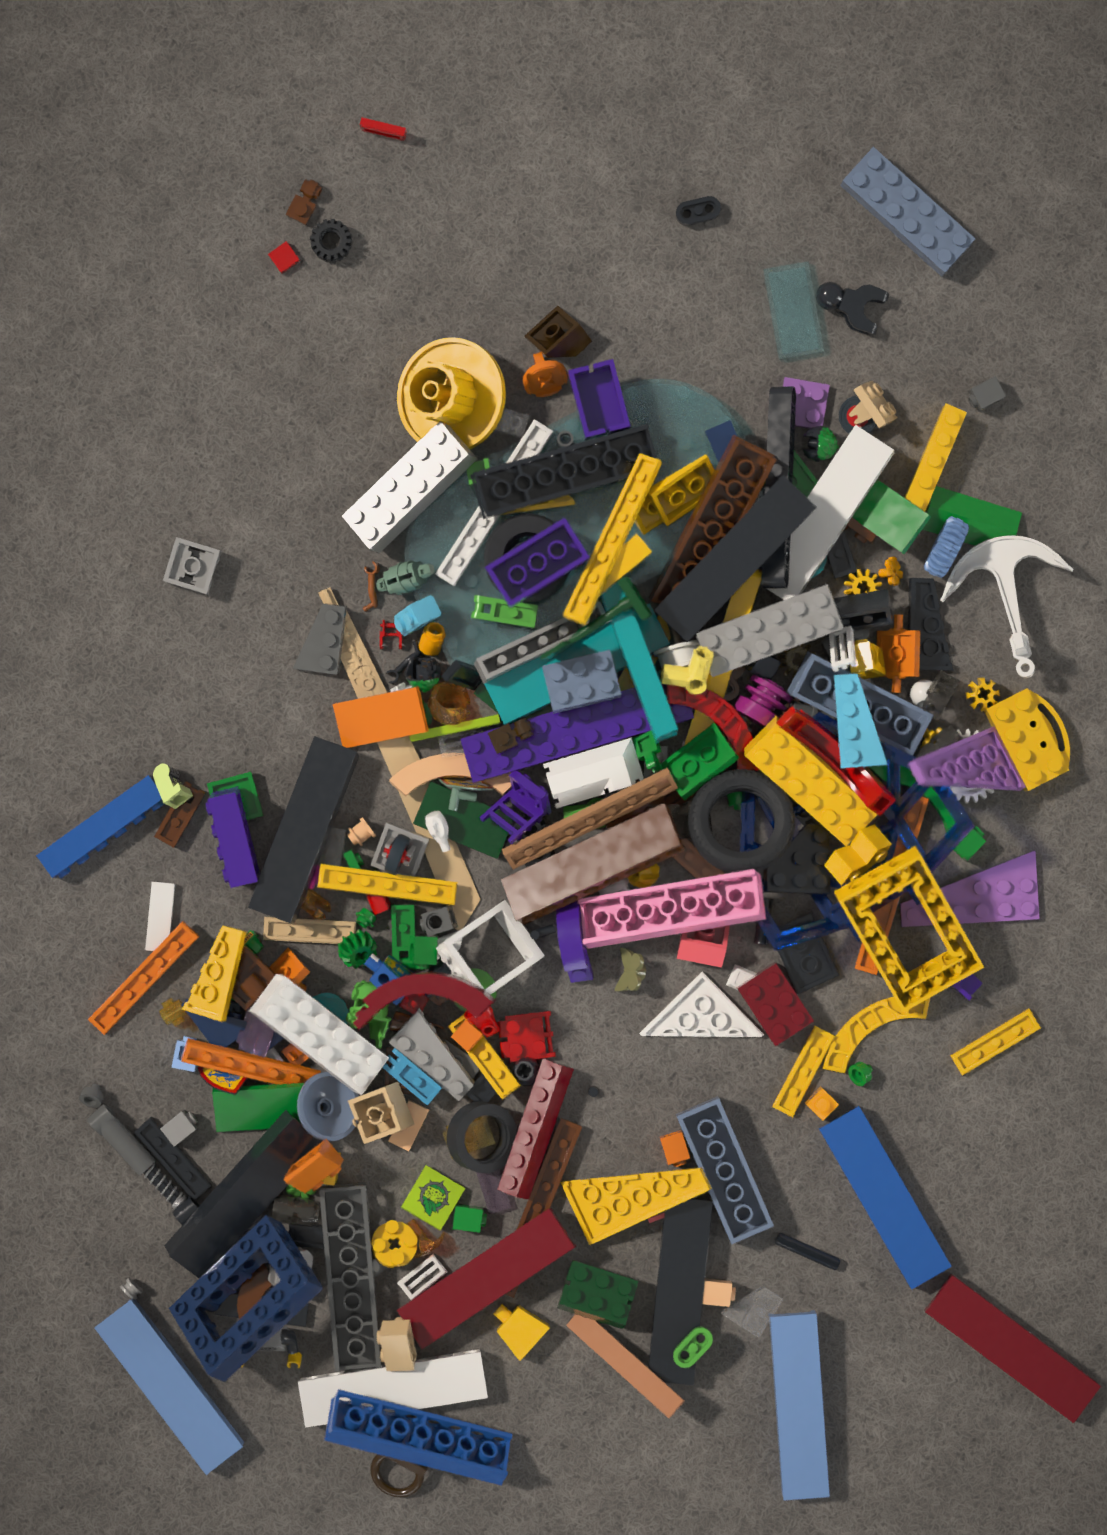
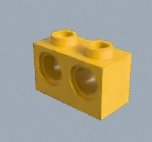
M867 639L854 641L856 666L852 667L850 664L851 673L858 674V677L864 680L885 676L886 670L882 648L868 642Z

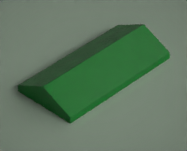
M936 486L926 511L931 518L922 530L939 534L949 517L959 518L967 523L969 527L964 543L977 546L984 541L996 537L1016 536L1022 512Z

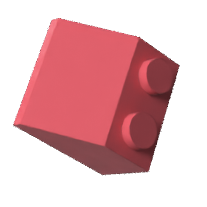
M730 925L681 933L677 959L722 968Z

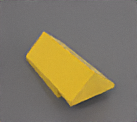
M706 454L651 486L634 522L643 535L662 522L669 526L696 507L715 471Z

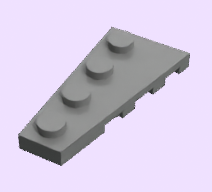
M418 1008L390 1039L389 1043L460 1101L474 1086L475 1082L459 1060L454 1058L449 1051L450 1048L445 1042H442L436 1033V1029L431 1023H428L423 1016L424 1013Z

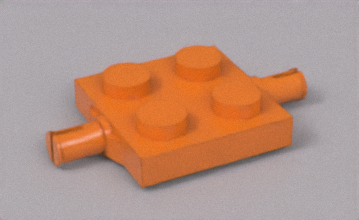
M894 614V628L887 631H877V646L883 650L886 675L880 677L892 679L891 693H901V679L919 677L920 631L904 629L903 615Z

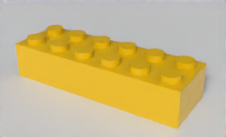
M775 716L744 748L745 756L839 841L847 846L857 833L865 828L878 814L868 809L850 786L817 754L781 729L776 723L779 718Z

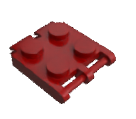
M551 1011L505 1016V1021H498L500 1028L499 1038L508 1037V1041L500 1042L502 1058H510V1062H515L523 1057L534 1059L556 1057V1052H553L551 1037L554 1035L550 1029L549 1020ZM543 1016L545 1017L546 1032H544L543 1028ZM545 1037H547V1043H548V1051H549V1052H547V1053H546Z

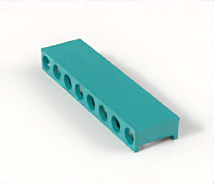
M617 582L600 595L606 612L625 597ZM633 609L626 613L622 612L610 620L654 740L658 744L660 741L676 736L678 728Z
M649 603L647 606L653 616L647 620L642 621L634 610L633 612L649 654L652 656L655 651L668 647L670 643ZM608 623L585 638L576 641L574 645L556 657L541 660L538 657L484 683L504 725L508 723L512 724L551 704L542 670L544 665L606 650L611 652L616 673L627 668L611 623Z

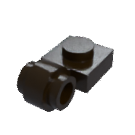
M524 718L514 723V730L511 729L508 723L488 732L496 753L500 754L518 746L516 737H520L521 740L532 737L534 735V728L531 721Z

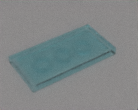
M809 262L763 269L778 359L782 360L824 352Z

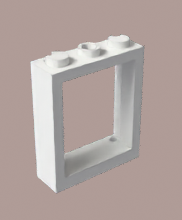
M506 900L436 947L441 960L448 965L452 975L464 978L484 989L453 944L494 916L521 953L525 962L486 988L485 991L490 995L545 956L523 924L515 921L512 909Z

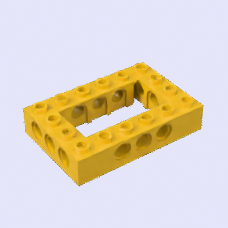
M916 846L834 891L903 1012L984 968ZM910 884L946 946L947 951L907 973L869 906L876 902L879 904L882 902L881 899L897 890L898 892L902 891L903 887Z

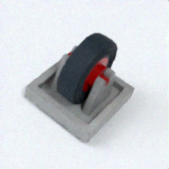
M386 822L371 866L392 875L399 874L416 877L430 838Z

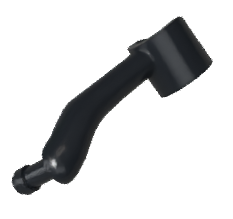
M417 640L412 642L415 652L401 662L395 670L386 672V674H396V679L388 683H397L400 673L407 668L410 659H417L422 654Z

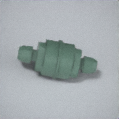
M409 560L400 562L384 572L383 578L377 580L376 587L378 591L388 590L390 594L402 595L411 593L414 590L420 589L422 584H426L427 578L433 576L435 569L432 564L423 565L420 561Z

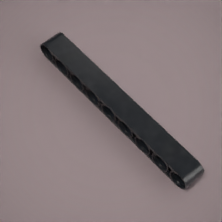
M794 386L771 387L769 391L767 452L773 454L777 460L766 479L765 493L783 475L793 484L796 389ZM791 535L762 564V586L764 589L788 588Z

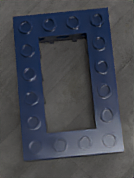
M266 1215L171 1305L169 1310L208 1376L225 1382L308 1304L323 1287L282 1222ZM269 1261L280 1281L220 1337L215 1328L216 1324L211 1322L205 1311L215 1312L218 1310L220 1304L231 1294H235L237 1292L236 1289L247 1278L250 1279L253 1276L252 1274L263 1263Z

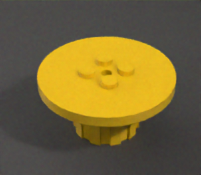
M461 338L438 339L419 349L406 364L397 390V405L400 418L408 433L417 442L441 421L449 425L469 449L485 441L497 427L503 414L506 399L504 377L494 357L482 346Z

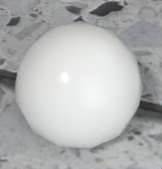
M919 680L912 686L910 697L916 706L929 707L934 705L939 699V690L933 681Z

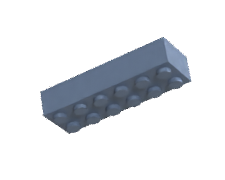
M874 147L843 179L840 185L941 277L975 240L967 230Z
M807 651L787 693L837 718L834 675L852 673L840 667L839 671L834 672L830 662ZM859 677L879 739L913 756L933 714Z
M717 1096L677 1113V1119L698 1168H703L712 1189L708 1191L731 1244L773 1227V1222L719 1097Z

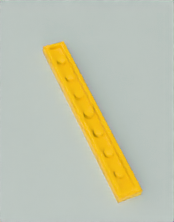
M639 454L564 611V618L586 625L662 465L661 460Z

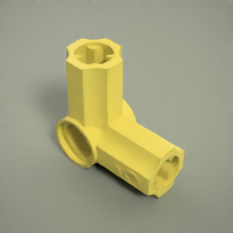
M699 646L693 650L688 667L663 664L660 683L686 687L687 691L692 694L703 693L707 688V677L713 660V652L707 647Z

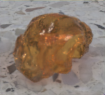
M446 681L433 687L427 700L433 719L441 724L457 725L469 717L470 710L467 708L470 704V698L466 688Z

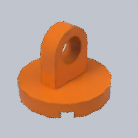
M542 352L533 354L535 365L531 366L523 376L524 389L528 394H535L536 397H547L558 393L562 389V385L568 382V373L565 366L558 361H545Z

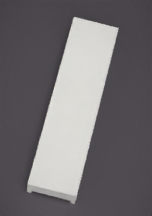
M857 425L854 426L808 496V499L817 508L791 534L788 588H768V590L784 600L802 594L847 526L849 520L853 517L894 455V449Z
M480 1349L416 1359L414 1371L387 1372L384 1364L381 1368H360L305 1377L298 1381L305 1428L327 1424L331 1399L335 1396L338 1389L414 1409L488 1398ZM343 1397V1398H339L340 1400H343V1401H351V1400L348 1399V1398H344V1397ZM363 1403V1404H361V1405L366 1406V1407H372V1406H373V1405L368 1404V1403ZM384 1409L386 1412H395L391 1409Z

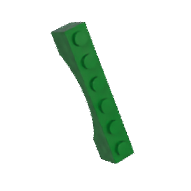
M887 745L884 746L882 749L888 765L867 767L881 781L907 786L929 799V802L937 810L943 821L948 845L964 861H968L986 842L982 838L985 834L977 826L972 828L966 822L968 817L959 809L957 811L949 806L952 802L944 794L939 796L933 790L935 788L934 785H920L913 775L909 764H906L900 758L902 754L894 746L890 748Z

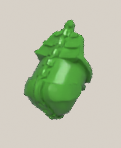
M365 980L357 982L352 990L354 1006L349 1008V1013L346 1015V1022L351 1029L357 1028L353 1024L357 1019L355 1014L363 1006L369 1007L363 999L377 988L371 982H366ZM389 1004L368 1023L370 1038L376 1041V1048L379 1049L382 1048V1040L385 1038L386 1030L389 1029V1021H391V1017H386Z

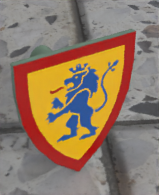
M438 778L445 786L452 787L449 810L458 811L459 799L476 801L477 792L463 791L461 789L493 790L492 787L476 783Z

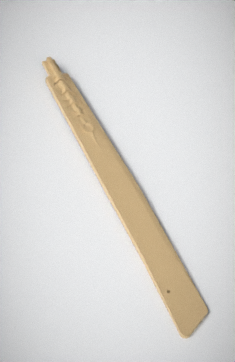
M331 587L318 593L323 603L339 605ZM346 612L341 661L357 697L363 698L387 693L348 612ZM409 736L377 742L392 777L406 766L420 760ZM430 782L418 787L407 797L399 792L412 824ZM413 824L416 833L430 838L425 854L435 879L457 882L455 905L452 908L458 927L455 929L460 931L480 901L479 894L455 841L447 839L451 849L447 852H442L439 843L433 839L428 830Z

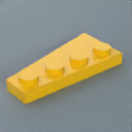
M222 926L210 950L211 955L207 963H204L200 971L202 972L200 978L193 985L190 991L192 994L188 1002H185L182 1010L221 1022L226 1021L246 931L230 926Z

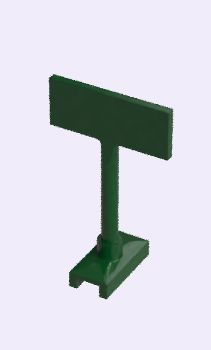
M624 576L617 583L625 597L619 600L616 606L578 630L568 640L560 642L539 657L541 660L556 657L574 645L576 641L585 638L622 612L626 613L634 608L642 621L647 620L653 614L630 578Z

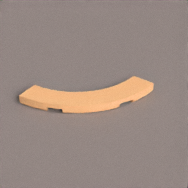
M447 753L418 760L396 773L389 782L407 797L412 791L431 780L443 777L471 778L465 754ZM510 773L481 781V783L492 787L502 796L512 787L509 778Z

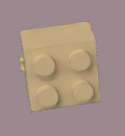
M399 1082L348 1100L354 1116L352 1120L353 1125L358 1127L364 1144L414 1125Z

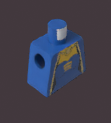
M372 953L364 963L374 972L369 980L377 988L391 980L415 974L390 955L384 961H381ZM403 997L394 1000L393 1003L397 1005Z

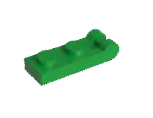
M391 905L392 957L404 966L409 967V969H416V964H409L410 936H415V905ZM400 951H408V958H400Z

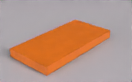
M419 686L333 704L341 743L346 748L429 731Z

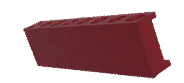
M552 1208L547 1209L397 1310L403 1320H410L413 1337L421 1349L427 1347L577 1247L553 1213Z
M953 1274L949 1275V1278L924 1309L925 1313L1072 1423H1075L1101 1387L1095 1380Z

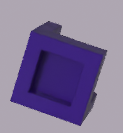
M971 974L953 984L952 987L966 1000L970 1001L973 993L983 983Z

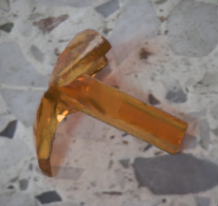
M415 1219L407 1223L419 1240L421 1252L415 1254L414 1258L427 1256L442 1243L445 1236L444 1231L438 1239L432 1241L427 1237Z

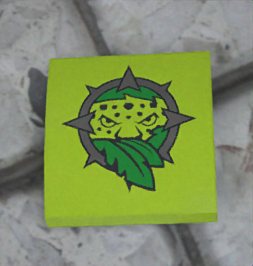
M425 1165L401 1208L441 1231L465 1188Z

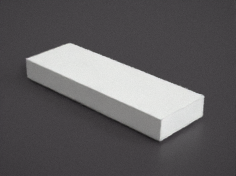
M152 882L145 947L147 951H154L171 933L175 884Z

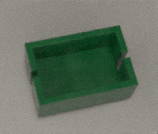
M572 1260L557 1308L623 1329L626 1325L631 1309L630 1304L634 1299L639 1281Z

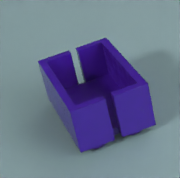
M613 359L593 364V372L589 373L588 365L568 370L585 441L605 436L607 430H609L610 434L630 429V422Z

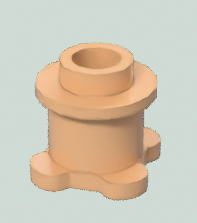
M362 817L360 823L353 828H348L350 833L347 836L354 845L359 843L360 846H363L362 843L371 836L373 838L376 837L373 830Z

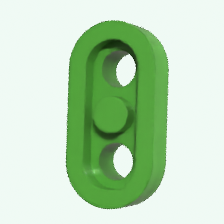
M702 1326L696 1327L679 1343L673 1352L674 1361L678 1366L682 1368L691 1367L710 1348L713 1342L710 1330ZM699 1334H703L705 1336V1340L699 1342L696 1339ZM687 1351L689 1353L688 1358H682L680 1356L681 1352Z

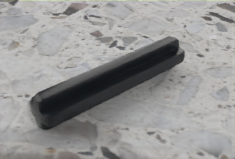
M779 1233L776 1237V1245L825 1267L837 1270L840 1265L839 1258L783 1233Z

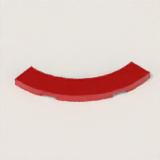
M665 684L668 704L693 708L709 717L722 730L739 757L735 761L736 770H760L745 756L744 748L753 740V737L746 722L731 704L711 690L706 689L703 693L692 694L687 691L686 687Z

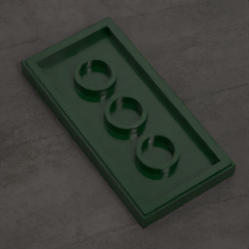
M430 781L413 824L428 830L426 815L434 811H440L448 824V839L498 859L508 832L490 818L484 822L480 820V816L490 806L479 801L459 799L458 811L449 810L452 790ZM500 810L494 812L512 826L514 820Z

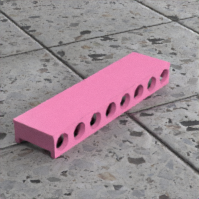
M754 869L578 900L583 931L582 944L587 949L766 919L761 874H758Z

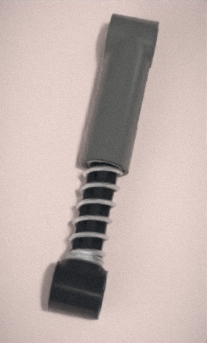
M103 1103L87 1118L88 1123L109 1142L139 1176L144 1174V1178L150 1180V1184L156 1187L155 1190H159L161 1196L166 1198V1202L172 1204L171 1206L174 1209L173 1215L183 1225L200 1205L190 1196L187 1198L185 1195H182L183 1192L179 1193L177 1186L171 1184L172 1180L168 1181L166 1174L163 1175L160 1172L161 1169L156 1168L154 1157L119 1121L118 1116L112 1109Z

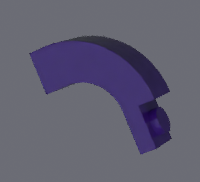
M577 900L558 909L556 913L560 954L564 970L568 972L571 983L593 980L594 976L586 946L582 944L581 910Z

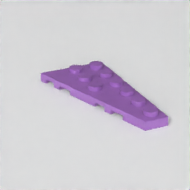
M994 726L908 763L920 785L1021 791L1026 788Z
M1035 850L940 888L959 924L1040 919ZM918 897L900 904L901 927L933 925Z

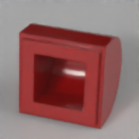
M365 894L374 915L391 909V902L388 897Z

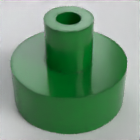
M857 1062L849 1067L848 1074L855 1085L863 1086L871 1081L873 1069L869 1064Z

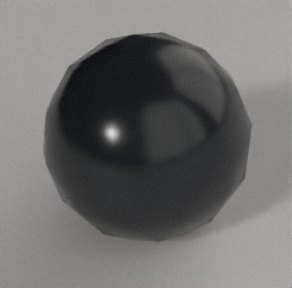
M523 1057L515 1063L513 1076L520 1085L531 1086L535 1083L540 1065L534 1058Z

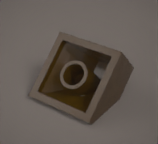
M558 305L524 336L547 358L576 357L592 342L581 325Z

